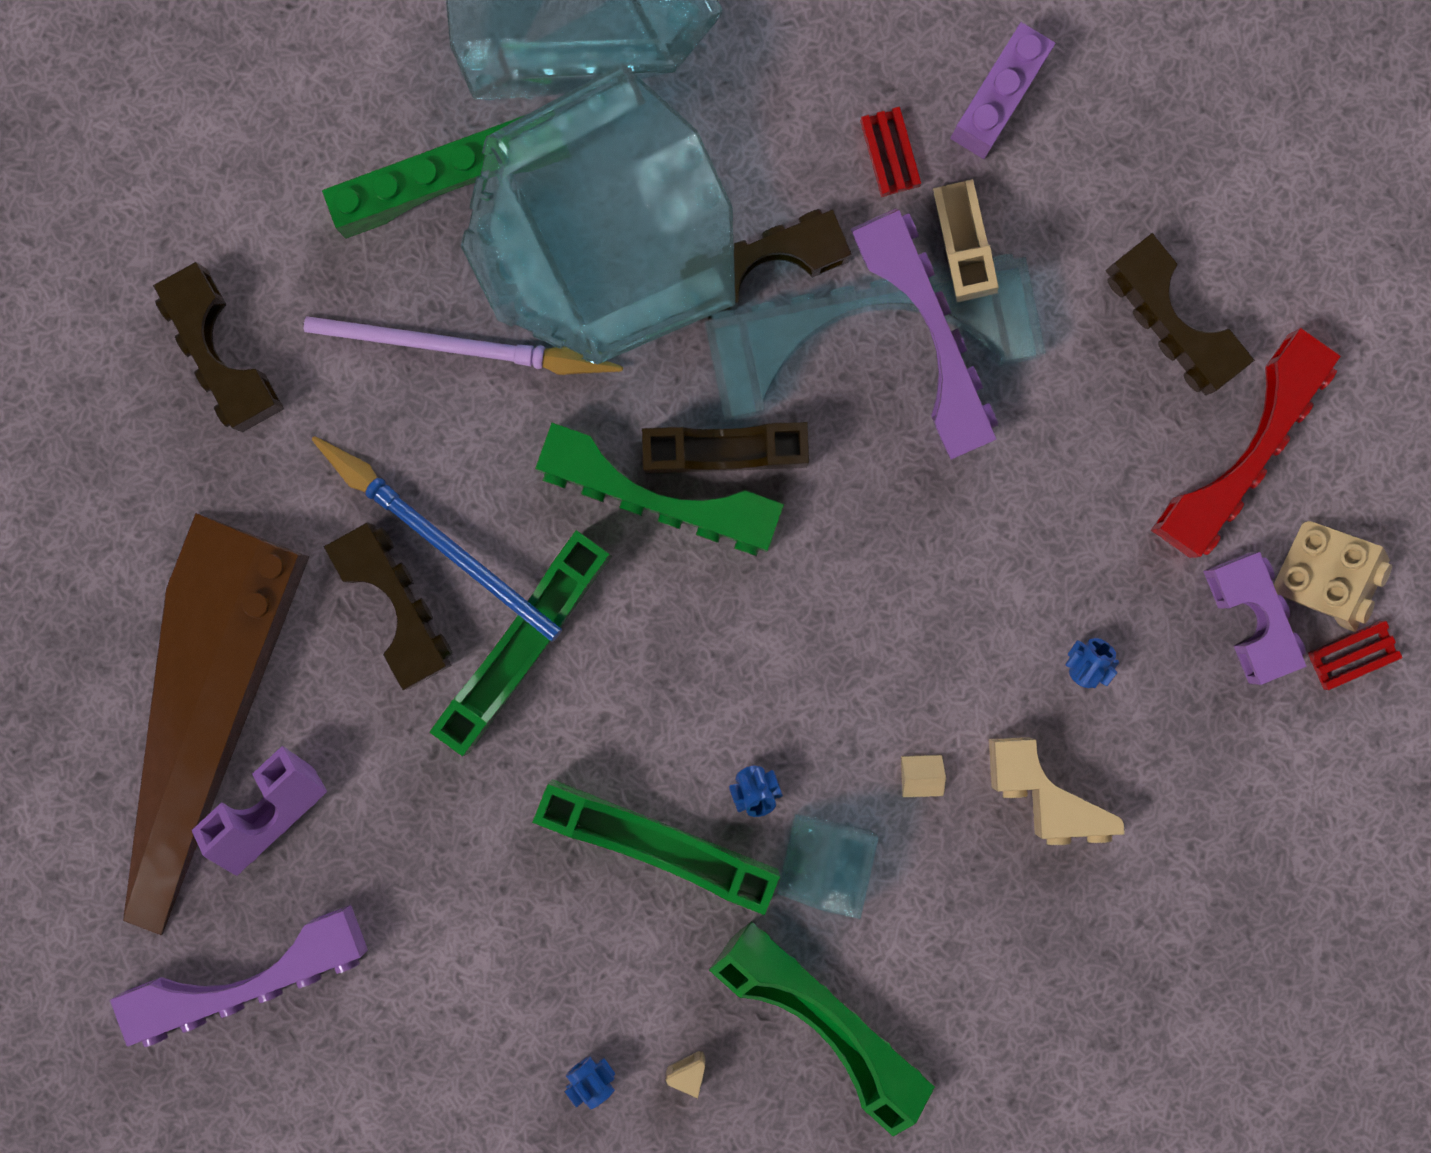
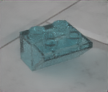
M795 813L777 894L822 911L861 919L879 837L871 830Z

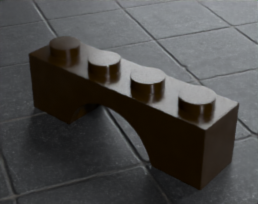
M821 209L813 210L798 219L799 224L785 229L784 225H777L764 231L761 234L763 239L751 244H747L746 240H742L724 249L725 254L710 260L709 256H703L688 263V270L682 272V280L700 323L702 324L738 309L739 290L743 280L749 272L763 263L770 261L790 262L802 268L811 277L848 263L852 253L833 209L823 214Z
M1151 233L1105 270L1110 276L1107 279L1108 284L1119 297L1123 298L1126 296L1135 307L1133 315L1139 324L1145 329L1151 327L1159 337L1158 346L1163 354L1172 361L1176 359L1186 372L1183 376L1187 384L1194 391H1202L1207 396L1220 389L1255 360L1230 329L1217 332H1203L1186 325L1177 316L1170 302L1169 285L1178 264L1155 235Z
M194 262L153 285L159 296L155 300L157 308L168 322L173 321L179 332L175 335V340L187 357H193L199 368L194 371V374L202 388L206 392L211 391L218 403L214 406V410L225 427L231 426L232 429L244 432L284 410L282 403L264 373L257 369L239 370L229 368L218 356L213 342V329L218 315L226 306V302L206 268Z
M808 422L768 423L733 429L642 428L643 470L645 474L807 468L809 465Z
M365 523L323 546L344 583L366 582L381 589L391 600L396 611L397 629L392 643L383 656L402 690L411 689L452 666L448 657L453 655L452 650L442 634L435 636L428 623L433 619L431 611L422 598L416 600L408 587L414 584L413 579L402 562L396 565L389 552L394 548V545L383 527L376 529L374 524Z

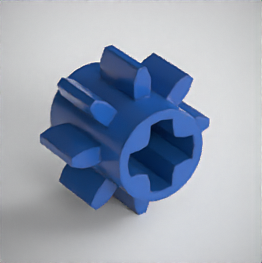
M1089 639L1086 645L1077 640L1068 653L1070 658L1066 662V666L1070 668L1069 675L1074 682L1084 688H1096L1099 682L1108 686L1118 673L1115 670L1119 664V660L1115 659L1116 652L1109 643L1102 639Z
M749 766L742 769L736 775L735 780L737 784L729 786L737 811L742 812L746 810L747 814L751 817H761L769 814L776 807L775 799L783 796L774 771L771 770L765 773V770L760 766Z
M588 1056L567 1072L566 1077L570 1083L566 1086L567 1089L564 1092L575 1107L584 1102L590 1110L594 1109L607 1100L615 1091L610 1084L615 1079L613 1077L615 1072L605 1058L596 1064L591 1056Z

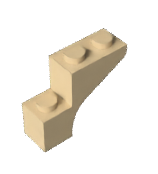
M973 179L933 188L956 301L962 302L997 294L999 287L990 245H988Z
M1030 737L989 739L992 788L998 792L1003 791L1004 798L1027 797V790H1032L1035 835L1041 839H1046L1048 845L1071 844V837H1087V842L1106 843L1112 841V835H1124V823L1120 817L1060 789L1046 777L1039 763L1036 739Z

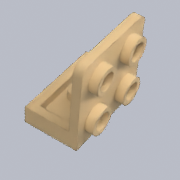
M1307 521L1301 525L1273 585L1277 595L1332 616L1339 626L1356 632L1360 622L1365 624L1369 620L1375 602L1371 599L1377 586L1383 587L1386 584L1392 570V564H1389L1390 559L1384 547L1315 522Z

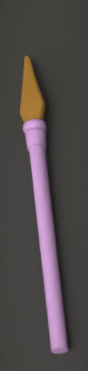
M306 316L304 321V331L307 333L512 361L515 364L530 367L533 364L536 369L546 368L558 375L623 371V367L566 346L545 348L542 345H538L536 348L531 345L517 344L514 346Z

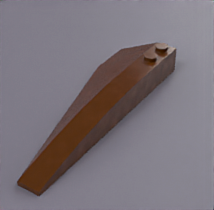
M195 513L166 587L123 921L162 935L198 845L192 829L210 814L310 557L198 513Z

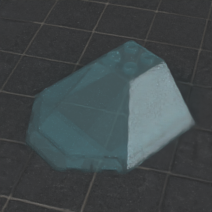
M446 0L450 47L473 100L556 96L675 73L718 21L723 11L718 0Z
M624 63L486 136L482 153L485 154L481 175L477 176L469 207L473 210L469 227L463 233L461 248L498 321L511 327L518 325L533 332V337L560 349L567 347L583 355L582 359L598 365L735 305L733 207L698 130Z

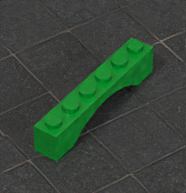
M551 105L323 189L322 193L335 228L347 239L385 225L408 210L455 189L498 176L531 171L569 157L571 153L555 108Z
M555 423L550 425L535 468L544 474L542 481L563 489L566 488L567 482L583 487L581 491L583 496L600 502H604L605 497L609 496L621 501L620 509L642 516L644 509L659 514L657 522L676 529H680L682 523L698 528L695 535L719 543L721 536L736 541L734 549L753 556H757L759 550L768 551L784 506L782 503L748 491L705 501L679 500L658 495L636 485L618 472L601 454L591 436Z
M576 530L554 559L528 602L561 628L612 558V555ZM517 615L508 630L464 687L454 697L429 733L462 757L469 754L551 641Z
M554 779L547 784L532 821L534 824L569 838L607 848L653 865L690 881L727 901L762 915L766 914L780 878L777 868Z
M751 921L729 940L709 971L739 998L755 999L776 1005L794 1014L812 1027L830 1045L845 1066L856 1088L862 1109L893 1137L915 1125L935 1086L922 1076L917 1068L911 1066L887 1041L881 1039L856 1013L850 1011L826 986L820 984L795 958L789 956L765 931L759 929Z

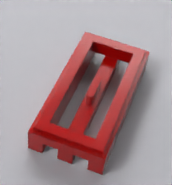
M900 106L892 108L889 112H877L874 116H862L860 123L881 197L920 187L921 180ZM891 120L894 122L909 181L904 182L888 125V121ZM879 124L895 182L894 185L890 186L887 182L872 128L873 125Z
M1379 621L1308 652L1324 690L1333 689L1403 658L1400 651L1395 649L1394 644L1396 641L1394 637L1390 636L1387 631L1389 629L1387 621ZM1377 633L1381 639L1328 663H1322V657ZM1385 649L1387 653L1332 678H1329L1327 674L1379 650Z

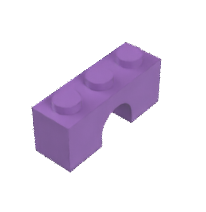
M1020 22L958 122L950 139L985 159L1056 43Z
M1260 552L1247 553L1203 571L1218 609L1232 608L1243 603L1249 606L1257 617V628L1254 635L1247 641L1234 646L1248 683L1262 685L1307 667L1303 656L1306 654L1304 644L1299 635L1292 632L1287 619L1290 617L1289 607L1285 599L1281 595H1277L1272 582L1275 579L1274 570L1267 558H1262Z
M281 746L252 773L263 794V798L256 805L248 809L236 810L221 802L192 829L202 855L236 876L250 863L255 861L265 849L280 835L284 834L295 821L327 793L316 770L284 746Z

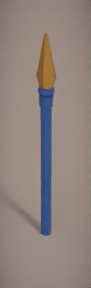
M312 437L314 444L349 487L365 492L369 499H374L384 509L390 510L548 640L553 642L562 632L559 626L404 502L399 494L389 485H386L384 479L376 476L370 464L320 438Z

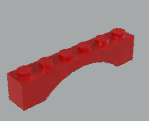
M1302 328L1289 333L1265 366L1266 394L1264 410L1257 431L1246 451L1229 470L1212 483L1194 492L1174 497L1151 531L1189 558L1210 554L1221 539V536L1217 533L1225 521H1233L1242 510L1244 502L1241 499L1249 488H1256L1265 477L1267 469L1264 466L1272 455H1279L1287 446L1291 438L1287 434L1295 422H1302L1312 410L1314 403L1310 400L1318 389H1325L1335 377L1337 370L1333 367L1341 356Z

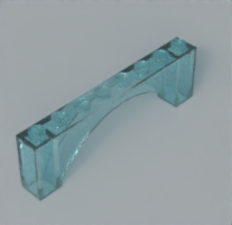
M1013 254L993 257L999 287L998 293L962 302L956 301L951 272L928 278L934 293L942 291L949 305L951 314L945 316L946 321L964 330L997 356L999 367L1039 359L1046 353L1026 257L1014 259ZM880 279L871 282V288L855 291L854 286H845L830 291L831 296L815 299L814 294H805L792 298L790 305L775 307V302H766L752 306V312L736 315L735 310H726L712 314V320L705 321V331L724 422L764 414L763 400L782 366L800 346L827 326L846 317L864 312L906 310L920 313L919 309L895 285L886 279Z

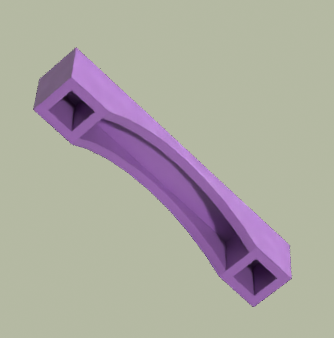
M895 208L851 228L852 235L868 270L888 280L904 292L919 309L930 330L936 349L938 365L937 394L931 418L950 459L997 440L992 428L998 426L995 414L989 403L982 406L976 392L983 389L974 366L966 368L961 354L967 351L958 328L950 331L945 319L946 315L951 314L949 305L942 291L934 293L928 279L935 275L926 252L918 255L912 239L919 237L910 214L902 216L900 210Z
M349 905L312 919L304 925L294 944L278 962L248 979L226 985L198 986L182 984L160 977L123 991L112 998L110 1002L126 1046L128 1047L142 1041L143 1046L148 1047L168 1038L167 1031L181 1027L182 1033L204 1025L207 1023L206 1016L219 1012L221 1018L237 1013L245 1008L243 1002L257 997L259 1003L274 999L283 994L282 987L296 982L297 987L302 988L321 980L320 973L334 968L336 974L350 970L360 964L358 958L363 956L368 949L352 906Z

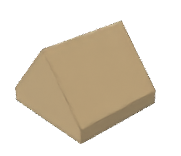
M942 755L901 756L902 797L944 796L946 775Z
M698 1051L668 1066L665 1079L668 1086L698 1098L705 1070V1055L703 1051Z

